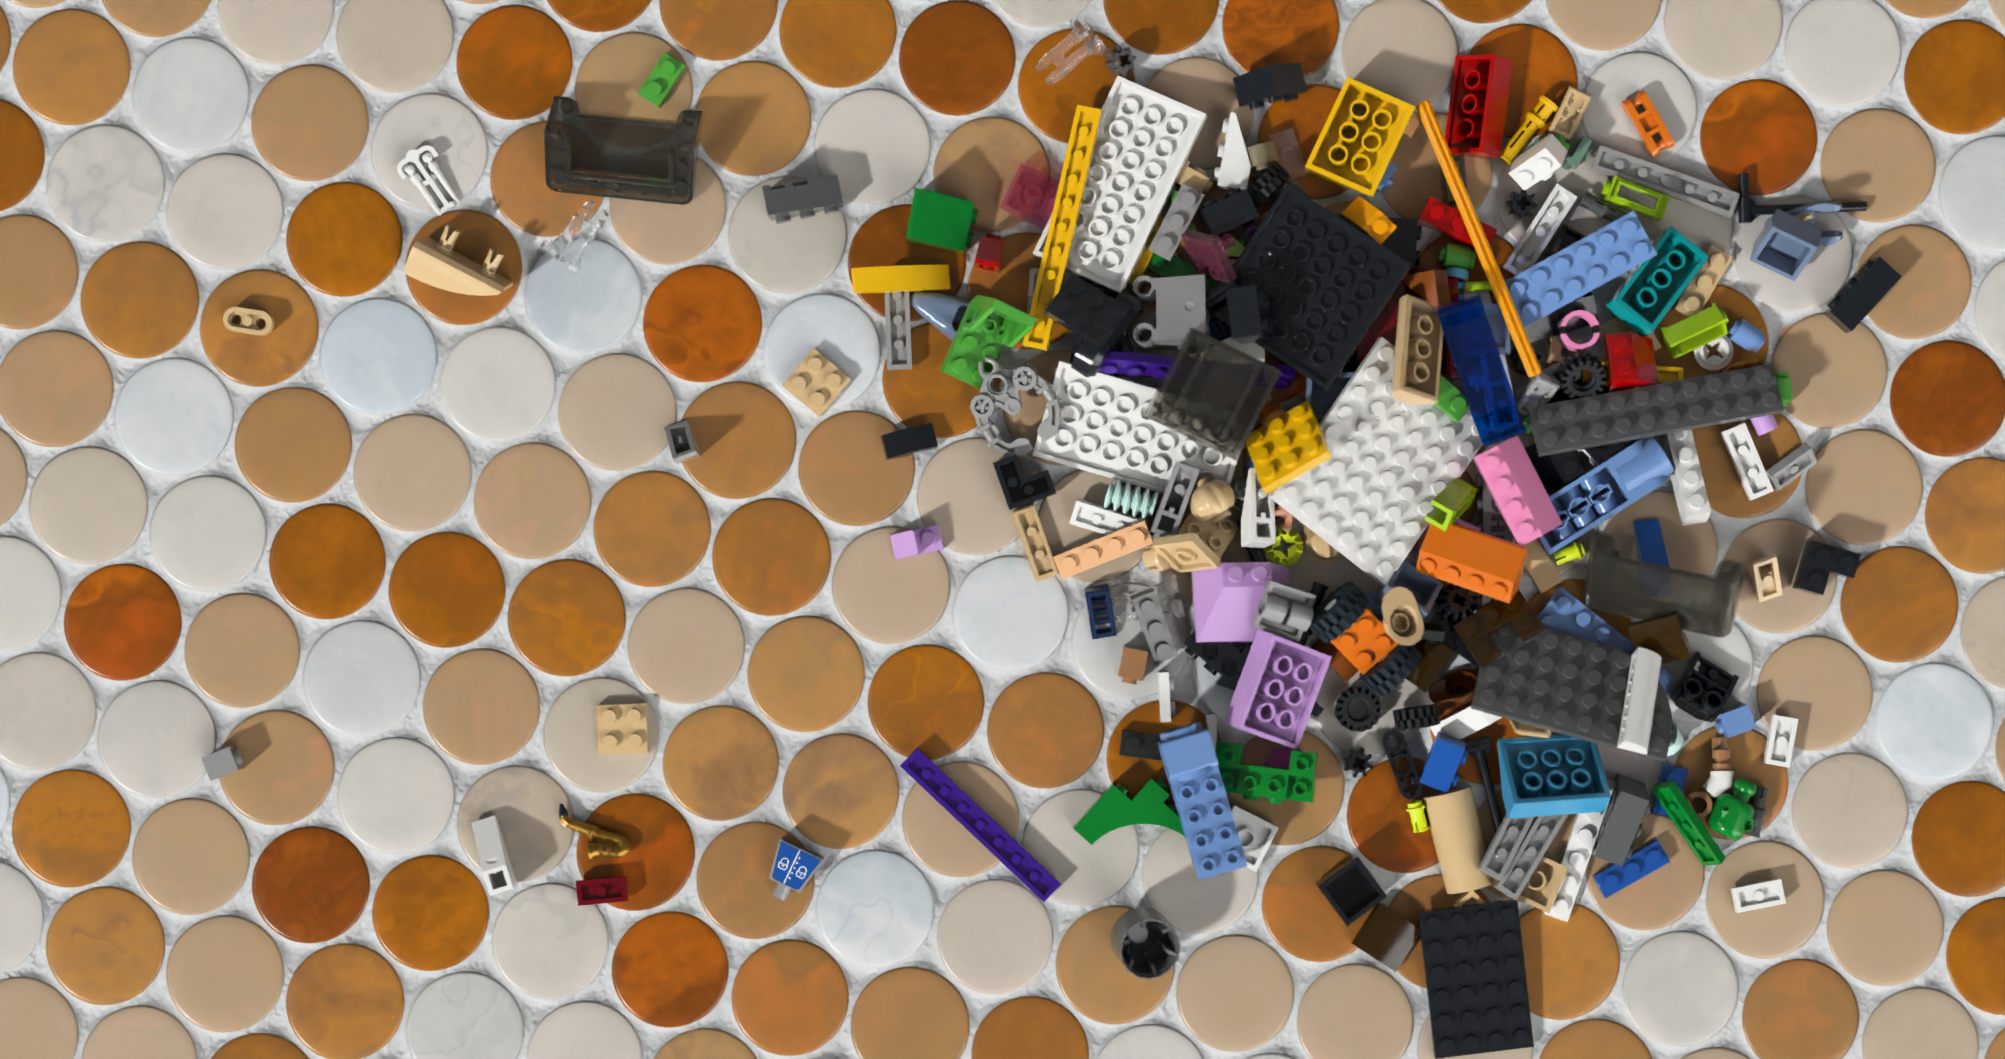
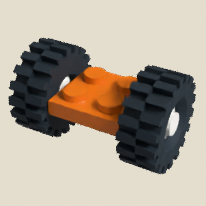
M1351 581L1344 583L1342 587H1337L1334 592L1332 591L1314 609L1313 619L1309 628L1324 643L1331 642L1361 672L1359 679L1377 697L1387 695L1390 690L1393 691L1397 688V685H1401L1404 679L1412 674V670H1415L1418 666L1417 664L1421 661L1422 654L1414 645H1401L1387 635L1383 622L1368 607L1370 600Z

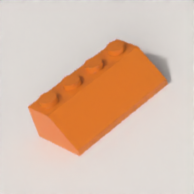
M1456 523L1448 525L1446 532L1430 524L1419 552L1415 571L1510 603L1519 590L1528 548Z

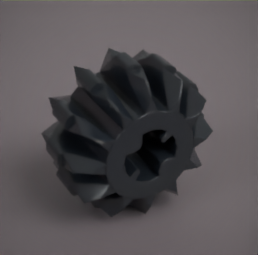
M1450 583L1445 588H1441L1434 602L1438 606L1435 613H1442L1441 621L1449 619L1450 626L1456 622L1459 623L1476 611L1478 606L1474 603L1476 596L1470 595L1469 589L1464 590L1462 587L1454 586Z

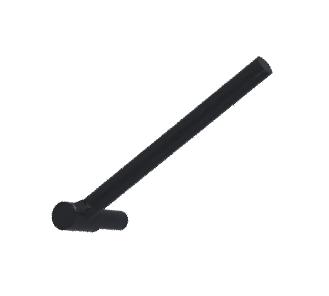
M1749 173L1739 174L1738 220L1740 224L1752 223L1756 215L1774 214L1777 208L1785 212L1811 204L1756 205V202L1749 195ZM1841 202L1842 209L1837 212L1867 211V202Z
M1488 735L1465 741V750L1468 751V755L1477 759L1494 829L1497 832L1502 822V816L1486 754L1492 749Z

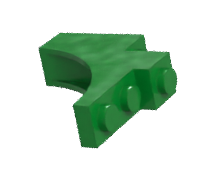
M1151 777L1131 799L1128 797L1130 792L1119 783L1115 786L1111 783L1073 826V829L1091 845L1103 835L1115 829L1135 824L1159 825L1172 829L1184 836L1176 806L1170 801L1167 805L1164 803L1170 796L1166 792L1169 787L1159 778L1154 781Z

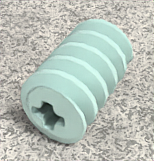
M1111 478L1104 500V508L1113 503V511H1117L1122 506L1123 514L1132 509V517H1136L1141 512L1142 520H1144L1148 515L1152 516L1159 492L1156 491L1150 497V492L1147 488L1140 494V486L1137 485L1131 491L1130 483L1127 482L1121 488V480L1118 479L1112 485Z

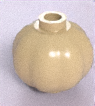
M1205 477L1195 483L1196 489H1194L1189 498V508L1194 517L1203 522L1211 519L1215 524L1231 515L1229 508L1234 506L1235 494L1227 482L1220 479L1209 481Z

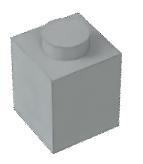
M235 746L227 747L201 758L210 781L244 769L242 765L244 757L239 749L236 750Z

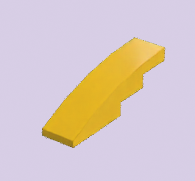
M949 264L851 268L853 293H895L951 289Z

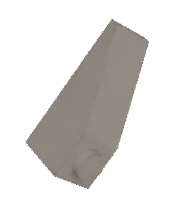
M1176 461L1149 528L1151 532L1162 536L1177 534L1199 474V469Z

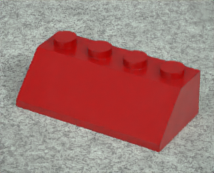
M1497 54L1456 55L1445 140L1451 154L1475 158H1500L1513 60Z

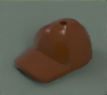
M1461 669L1438 679L1429 688L1430 700L1433 703L1451 701L1455 705H1465L1471 702L1478 675L1472 670Z

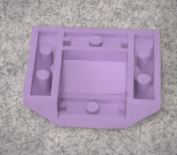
M1272 562L1220 563L1219 568L1191 571L1196 643L1253 642L1258 629L1254 628L1251 624L1267 581L1271 579L1290 586L1289 568Z

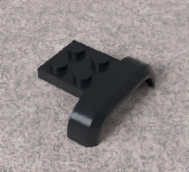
M1072 274L1046 308L1045 315L1084 339L1072 361L1071 368L1085 377L1096 376L1106 354L1138 312H1143V304L1141 298L1126 289L1122 290L1113 299L1080 277Z

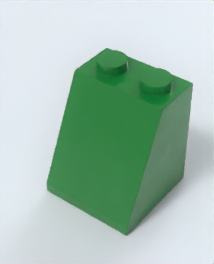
M915 188L906 233L907 242L965 253L966 247L971 248L974 234L969 232L971 223L976 224L978 209H974L975 202Z

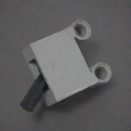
M1205 274L1151 278L1146 275L1139 276L1133 282V291L1137 297L1142 299L1144 304L1156 301V329L1149 323L1139 324L1133 333L1135 341L1144 351H1152L1157 347L1210 344L1209 309L1227 298L1226 289L1238 288L1237 283L1233 278H1230L1209 291V281ZM1151 286V290L1148 293H1140L1143 287ZM1144 334H1152L1148 341H1141Z

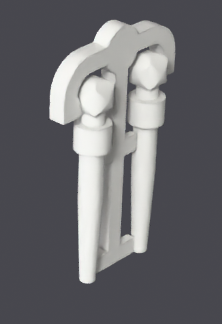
M429 145L422 146L418 150H409L406 158L400 161L397 166V172L402 180L410 175L412 183L419 188L439 216L460 203L461 201L440 171V166L436 161H433V158L439 156L437 151ZM425 151L431 152V154L425 153L422 156L423 161L428 163L430 171L434 172L431 177L419 161L420 154ZM409 162L415 163L426 180L422 182V178L418 173H415V168L412 165L406 166L405 172H403L404 165ZM439 179L454 199L453 201L448 202L434 180ZM430 184L444 206L441 209L425 187Z

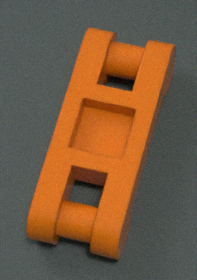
M1644 90L1636 93V97L1631 100L1627 98L1621 102L1623 110L1629 116L1644 142L1647 152L1652 158L1659 155V151L1662 149H1669L1675 145L1670 133ZM1642 105L1645 111L1638 114L1635 108ZM1658 133L1661 139L1654 142L1651 136Z

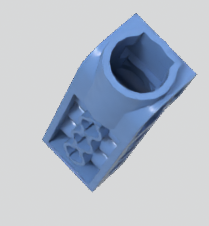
M1652 436L1646 439H1635L1600 462L1597 467L1590 468L1586 473L1548 495L1563 524L1537 538L1547 554L1551 555L1669 480L1668 476L1674 472V469L1657 441Z
M1195 722L1160 733L1161 742H1158L1160 755L1197 878L1202 880L1248 866L1218 768V760L1209 730L1207 728L1203 729L1201 722Z

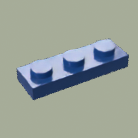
M1656 839L1633 852L1629 859H1625L1623 866L1613 863L1592 875L1603 897L1607 898L1669 863L1670 860Z

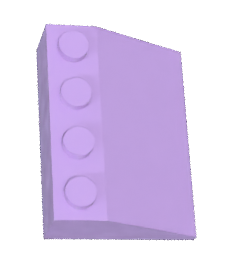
M1258 629L1223 723L1298 750L1332 656Z

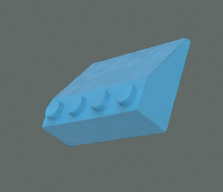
M1564 734L1550 735V738L1532 736L1497 740L1502 797L1508 819L1604 812L1611 794L1596 743Z

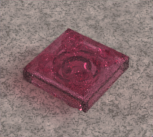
M1021 163L1000 209L1044 229L1053 212L1060 181Z
M1187 230L1181 235L1185 243V250L1190 254L1194 262V269L1199 275L1205 274L1207 278L1228 283L1237 278L1226 254L1231 247L1236 245L1234 238L1229 233H1224L1219 238L1218 236Z

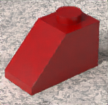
M987 233L986 237H980L975 258V268L999 273L1005 241L1001 240V236Z

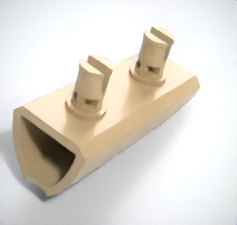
M448 224L445 226L439 242L427 236L415 242L404 269V274L443 290L466 295H498L513 285L512 281L496 273L505 255L503 252L499 253L494 259L496 249L490 248L483 266L452 250L461 231L457 229L451 234L453 226Z

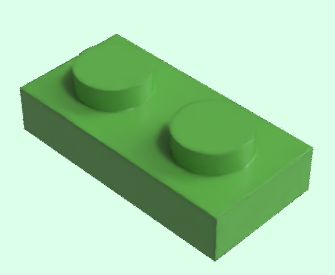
M664 52L638 92V95L660 108L686 66Z
M1440 375L1438 403H1434V405L1455 423L1460 422L1473 402Z

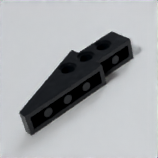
M1194 629L1183 643L1187 646L1184 651L1195 660L1200 657L1205 661L1206 664L1203 667L1214 676L1217 672L1220 674L1214 683L1235 690L1251 647L1246 645L1239 651L1229 642L1196 643ZM1208 643H1214L1217 646V653L1213 657H1208L1204 653V647ZM1227 659H1233L1236 663V669L1231 673H1227L1223 669V663ZM1315 702L1311 715L1318 717L1324 709Z

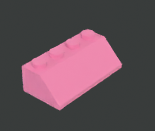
M1518 435L1472 457L1516 544L1522 546L1563 524Z

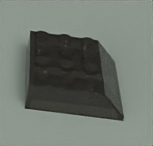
M1191 327L1179 344L1145 412L1146 417L1237 460L1282 371Z

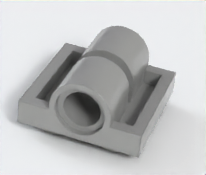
M1268 579L1251 625L1254 628L1299 642L1303 631H1307L1312 622L1314 613L1312 606L1316 595Z

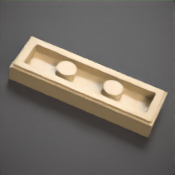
M1035 504L1012 512L1036 582L1058 575L1059 571Z

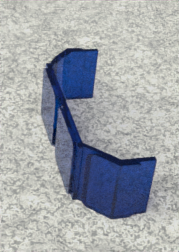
M1480 293L1437 307L1436 311L1483 447L1526 433L1527 429L1513 396Z

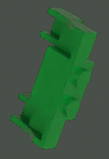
M1218 741L1216 752L1217 764L1226 792L1242 794L1243 799L1258 801V797L1268 798L1267 802L1282 804L1283 800L1314 802L1318 753L1291 750L1289 769L1242 764L1245 744Z

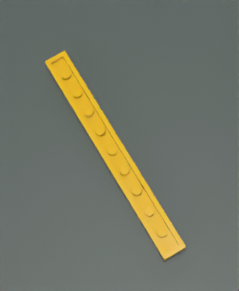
M1077 105L1029 313V315L1037 318L1034 327L1024 336L1022 345L1025 347L1048 351L1055 321L1045 315V310L1063 287L1102 116V110L1082 105Z

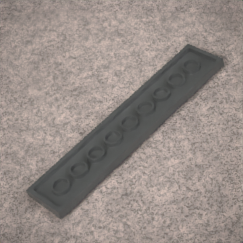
M1772 364L1538 405L1528 407L1527 412L1540 457L1779 414L1784 411V406Z

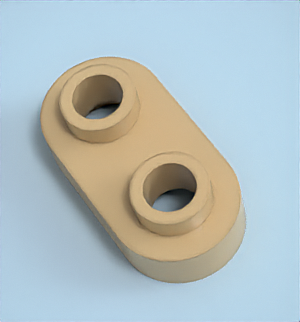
M231 307L223 315L225 327L234 332L265 336L274 328L273 317L265 311ZM239 315L241 317V322L239 324H235L234 318ZM261 319H264L266 322L263 328L258 326V322Z

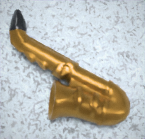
M560 804L559 818L562 825L570 828L573 832L577 831L580 834H586L589 838L596 839V842L587 841L589 862L600 857L623 858L630 853L631 843L627 837L620 833L616 834L572 819L568 816L569 814L564 804Z

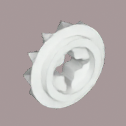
M1726 335L1694 350V359L1699 363L1700 367L1710 371L1724 368L1729 364L1733 356V345ZM1719 343L1716 349L1719 356L1712 355L1707 359L1709 350L1706 346L1712 347Z

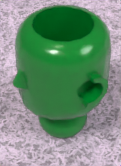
M1740 777L1734 781L1732 794L1722 793L1716 801H1713L1714 805L1707 818V825L1710 829L1736 841L1743 838L1745 833H1748L1754 825L1753 816L1755 811L1748 801L1757 792L1756 785Z

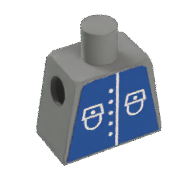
M781 838L769 875L770 879L778 882L772 895L786 901L791 889L800 893L818 869L824 857Z

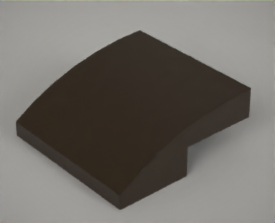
M1677 612L1629 623L1627 626L1635 650L1641 647L1656 652L1662 658L1661 664L1692 657L1687 637L1683 633Z
M1378 903L1351 943L1396 972L1420 936V929L1382 903Z

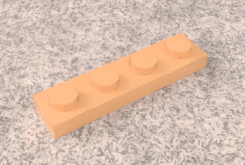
M1144 519L1056 554L1053 558L1063 580L1149 546L1153 543V537Z

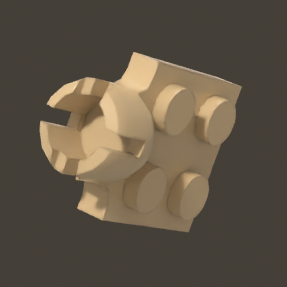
M1191 532L1156 537L1151 545L1145 547L1150 551H1144L1142 554L1144 566L1148 567V570L1152 572L1165 571L1169 568L1175 569L1178 573L1219 568L1221 559L1197 534Z

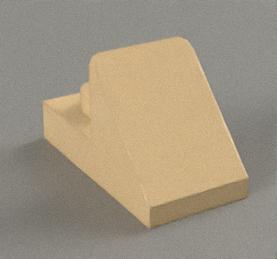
M1775 554L1753 561L1745 566L1753 579L1755 597L1758 602L1783 595Z

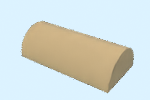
M1408 294L1399 299L1391 396L1397 401L1408 404L1428 405L1438 403L1445 309H1436L1427 301Z
M1471 785L1449 790L1448 793L1441 792L1422 797L1426 806L1425 810L1446 893H1463L1494 884L1495 879L1478 869L1487 851Z

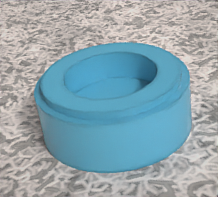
M1448 267L1445 269L1447 271V278L1463 279V283L1469 279V272L1466 269L1458 267Z

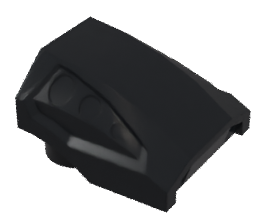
M1697 651L1690 659L1681 680L1670 695V698L1678 708L1696 719L1713 722L1717 719L1720 711L1729 699L1739 677L1729 674L1706 660Z

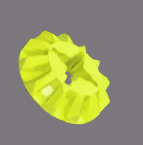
M1276 528V543L1264 548L1265 555L1272 563L1290 566L1301 557L1303 541L1298 532L1293 529L1286 532L1281 528ZM1280 536H1282L1285 543H1294L1293 546L1287 549V557L1283 554L1282 550H1273V548L1280 545Z

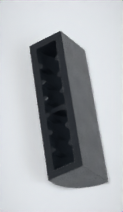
M1588 292L1526 326L1524 329L1530 343L1556 336L1559 323L1572 311H1588L1599 322L1593 294ZM1571 318L1566 324V332L1588 326L1589 323L1583 318ZM1510 334V348L1514 349L1516 346Z

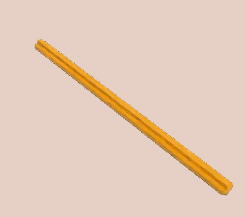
M1422 101L1417 104V111L1529 377L1539 375L1542 372L1433 108L1430 101Z

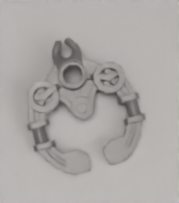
M986 356L985 361L993 365V370L990 372L985 371L984 361L980 360L978 362V371L983 378V383L979 395H976L971 400V412L975 416L979 433H983L989 442L987 444L989 448L992 446L1004 454L1022 457L1033 450L1031 440L1028 437H1019L1013 442H1008L1003 439L1002 435L997 437L991 429L994 423L990 421V416L996 411V406L1001 407L1010 415H1015L1023 407L1020 390L1027 391L1034 388L1037 390L1036 393L1038 395L1043 393L1049 402L1045 405L1049 411V418L1039 425L1037 433L1044 441H1047L1055 436L1059 430L1061 423L1060 401L1062 399L1060 396L1057 398L1051 388L1053 386L1051 382H1048L1038 374V371L1033 366L1024 365L1017 369L1002 368L994 358ZM995 378H1000L1003 380V390H999L995 387Z

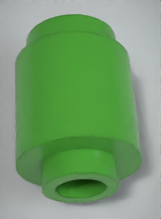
M1447 242L1445 247H1440L1438 261H1442V267L1473 269L1475 264L1476 250L1471 249L1470 246Z
M1788 371L1774 372L1783 406L1786 407L1789 401H1793L1791 377H1789Z

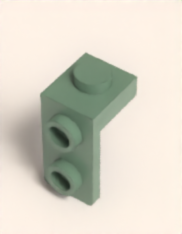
M1585 136L1580 138L1571 156L1566 154L1561 167L1566 170H1570V168L1574 170L1581 161L1586 162L1592 152V148L1589 147L1592 140ZM1536 139V140L1532 143L1531 147L1534 146L1535 144H1537V143H1538L1539 141H1541V140Z

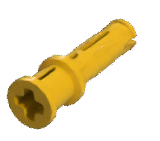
M1541 95L1539 97L1540 101L1534 109L1526 113V121L1501 151L1500 159L1504 163L1510 165L1537 129L1544 128L1548 117L1553 111L1556 112L1558 110L1557 105L1550 99Z

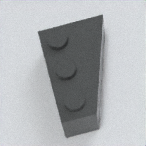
M837 174L810 178L797 183H792V181L785 182L783 186L770 188V185L762 186L768 216L771 221L776 220L777 224L791 221L790 217L799 215L801 219L814 217L815 212L823 210L825 214L835 213L839 211V207L844 206Z
M1617 773L1615 781H1617L1618 787L1614 796L1610 798V806L1605 818H1603L1593 847V854L1596 858L1623 866L1625 859L1631 857L1633 845L1631 844L1634 837L1638 838L1641 833V820L1644 815H1648L1651 802L1644 782Z

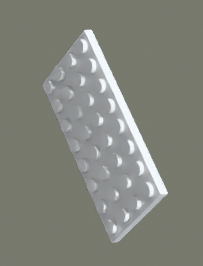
M1117 76L1101 109L1102 116L1066 270L1120 293L1127 286L1203 127L1207 114ZM1052 214L1033 251V254L1040 258L1043 256Z
M1059 361L1052 390L1057 398L1060 396L1062 399L1060 401V427L1057 434L1047 441H1044L1038 435L1033 456L1115 480L1119 479L1122 482H1128L1160 493L1164 492L1176 461L1200 470L1196 482L1207 477L1209 481L1220 479L1230 485L1251 415L1097 371L1096 376L1085 377L1071 368L1072 363ZM1047 408L1045 409L1042 422L1049 418V411Z

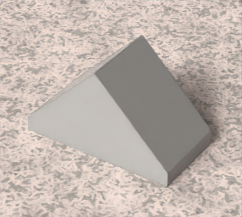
M688 419L665 427L674 463L679 464L701 456Z

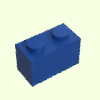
M1438 731L1420 774L1419 783L1448 793L1450 786L1455 787L1459 777V773L1456 772L1459 764L1464 765L1468 755V751L1465 750L1466 742Z

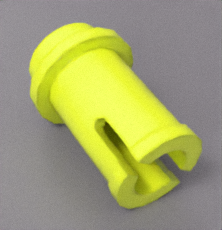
M1575 541L1572 542V545L1552 553L1557 566L1576 558L1581 560L1582 556L1586 555L1581 542L1576 543Z
M1422 800L1408 802L1406 811L1410 814L1413 832L1429 830L1424 812L1425 804H1422Z

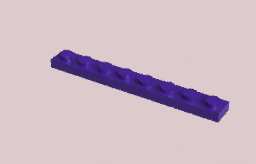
M1109 351L1098 368V372L1106 374L1121 373L1130 376L1144 375L1154 378L1201 380L1206 383L1213 381L1224 382L1229 385L1247 384L1253 387L1270 386L1276 389L1289 388L1295 377V369L1288 366Z
M918 748L900 765L1043 902L1061 885L1056 878Z

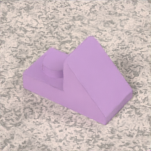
M939 525L890 535L895 559L944 549Z

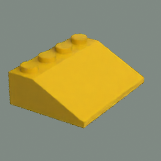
M1347 77L1305 165L1306 172L1330 183L1373 197L1416 107Z

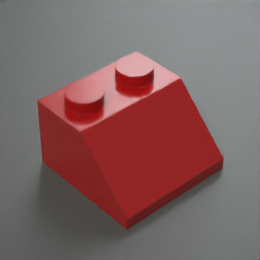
M1632 332L1606 334L1602 347L1609 391L1628 390L1659 384L1653 340L1651 338Z

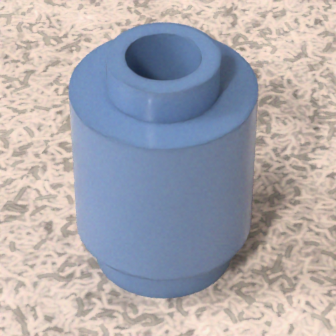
M1744 318L1740 321L1735 320L1728 329L1730 333L1729 339L1748 352L1756 353L1767 338L1763 335V331Z

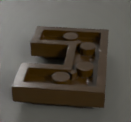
M1519 590L1510 603L1497 599L1453 626L1480 668L1502 656L1490 635L1508 624L1512 625L1523 643L1545 630L1543 624Z

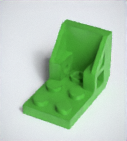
M976 295L970 301L940 371L981 389L983 378L978 371V362L980 360L984 361V370L987 372L992 371L993 365L986 362L985 357L989 356L998 362L1004 346L1012 348L1034 327L1037 318L995 298Z

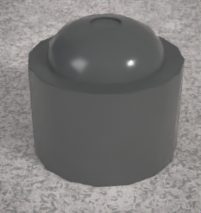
M1146 907L1130 909L1122 914L1113 925L1110 937L1112 949L1127 971L1137 978L1153 979L1161 977L1169 972L1178 961L1181 950L1179 936L1167 919L1155 909Z

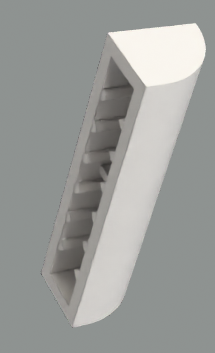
M1638 647L1631 656L1617 748L1646 755L1662 661L1659 654L1649 649Z

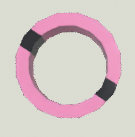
M1583 310L1572 311L1566 315L1559 323L1557 330L1558 339L1563 347L1575 352L1584 351L1595 344L1600 334L1598 320L1593 314ZM1571 318H1583L1589 323L1592 335L1588 343L1577 344L1568 338L1566 324Z

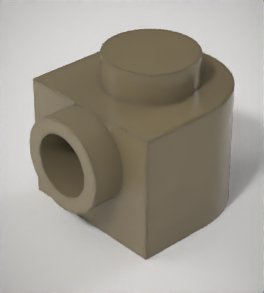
M1274 141L1246 148L1251 169L1256 168L1257 172L1269 169L1271 167L1270 163L1280 160Z

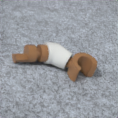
M1726 737L1712 738V759H1715V764H1712L1713 771H1710L1709 778L1702 786L1704 790L1702 792H1691L1687 795L1690 799L1700 797L1704 800V809L1696 813L1699 819L1709 815L1712 810V799L1716 800L1719 795L1730 789L1733 783L1734 771H1731V763H1728V758H1731V750H1727Z

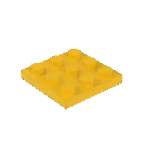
M1307 400L1244 437L1260 484L1266 494L1332 457L1312 405Z

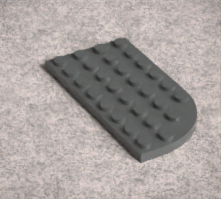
M1511 624L1490 635L1502 656L1482 668L1479 667L1471 709L1661 762L1667 759L1672 732V714L1667 695L1659 681L1647 755L1617 748L1632 655L1610 646L1545 629L1524 643Z

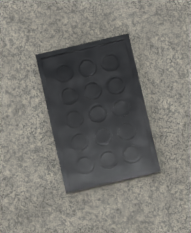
M1511 899L1418 911L1435 1059L1534 1047L1518 901Z

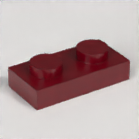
M626 876L576 881L578 906L629 900Z

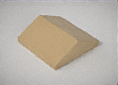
M1543 856L1518 899L1550 913L1569 868Z

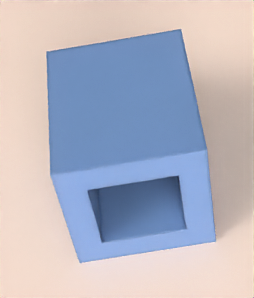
M1740 704L1723 710L1719 713L1717 720L1714 721L1718 734H1722L1726 738L1757 728L1748 704Z

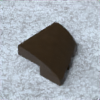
M1420 639L1414 646L1422 654L1421 661L1417 664L1416 669L1412 670V674L1405 679L1423 692H1427L1454 651L1440 641H1437V644L1424 643L1423 639Z

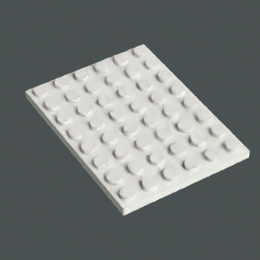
M1380 337L1319 424L1332 457L1286 484L1280 485L1269 497L1380 585L1384 586L1394 571L1399 569L1428 526L1429 522L1424 520V518L1436 507L1430 504L1432 499L1453 480L1461 477L1473 459L1472 457L1475 456L1490 434L1491 426L1489 422L1471 408L1467 410L1460 422L1455 423L1434 404L1415 405L1393 399L1391 390L1395 347L1385 338Z

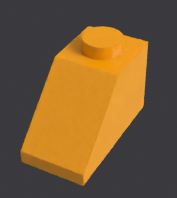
M1360 196L1341 213L1356 229L1379 244H1382L1397 228L1379 209Z

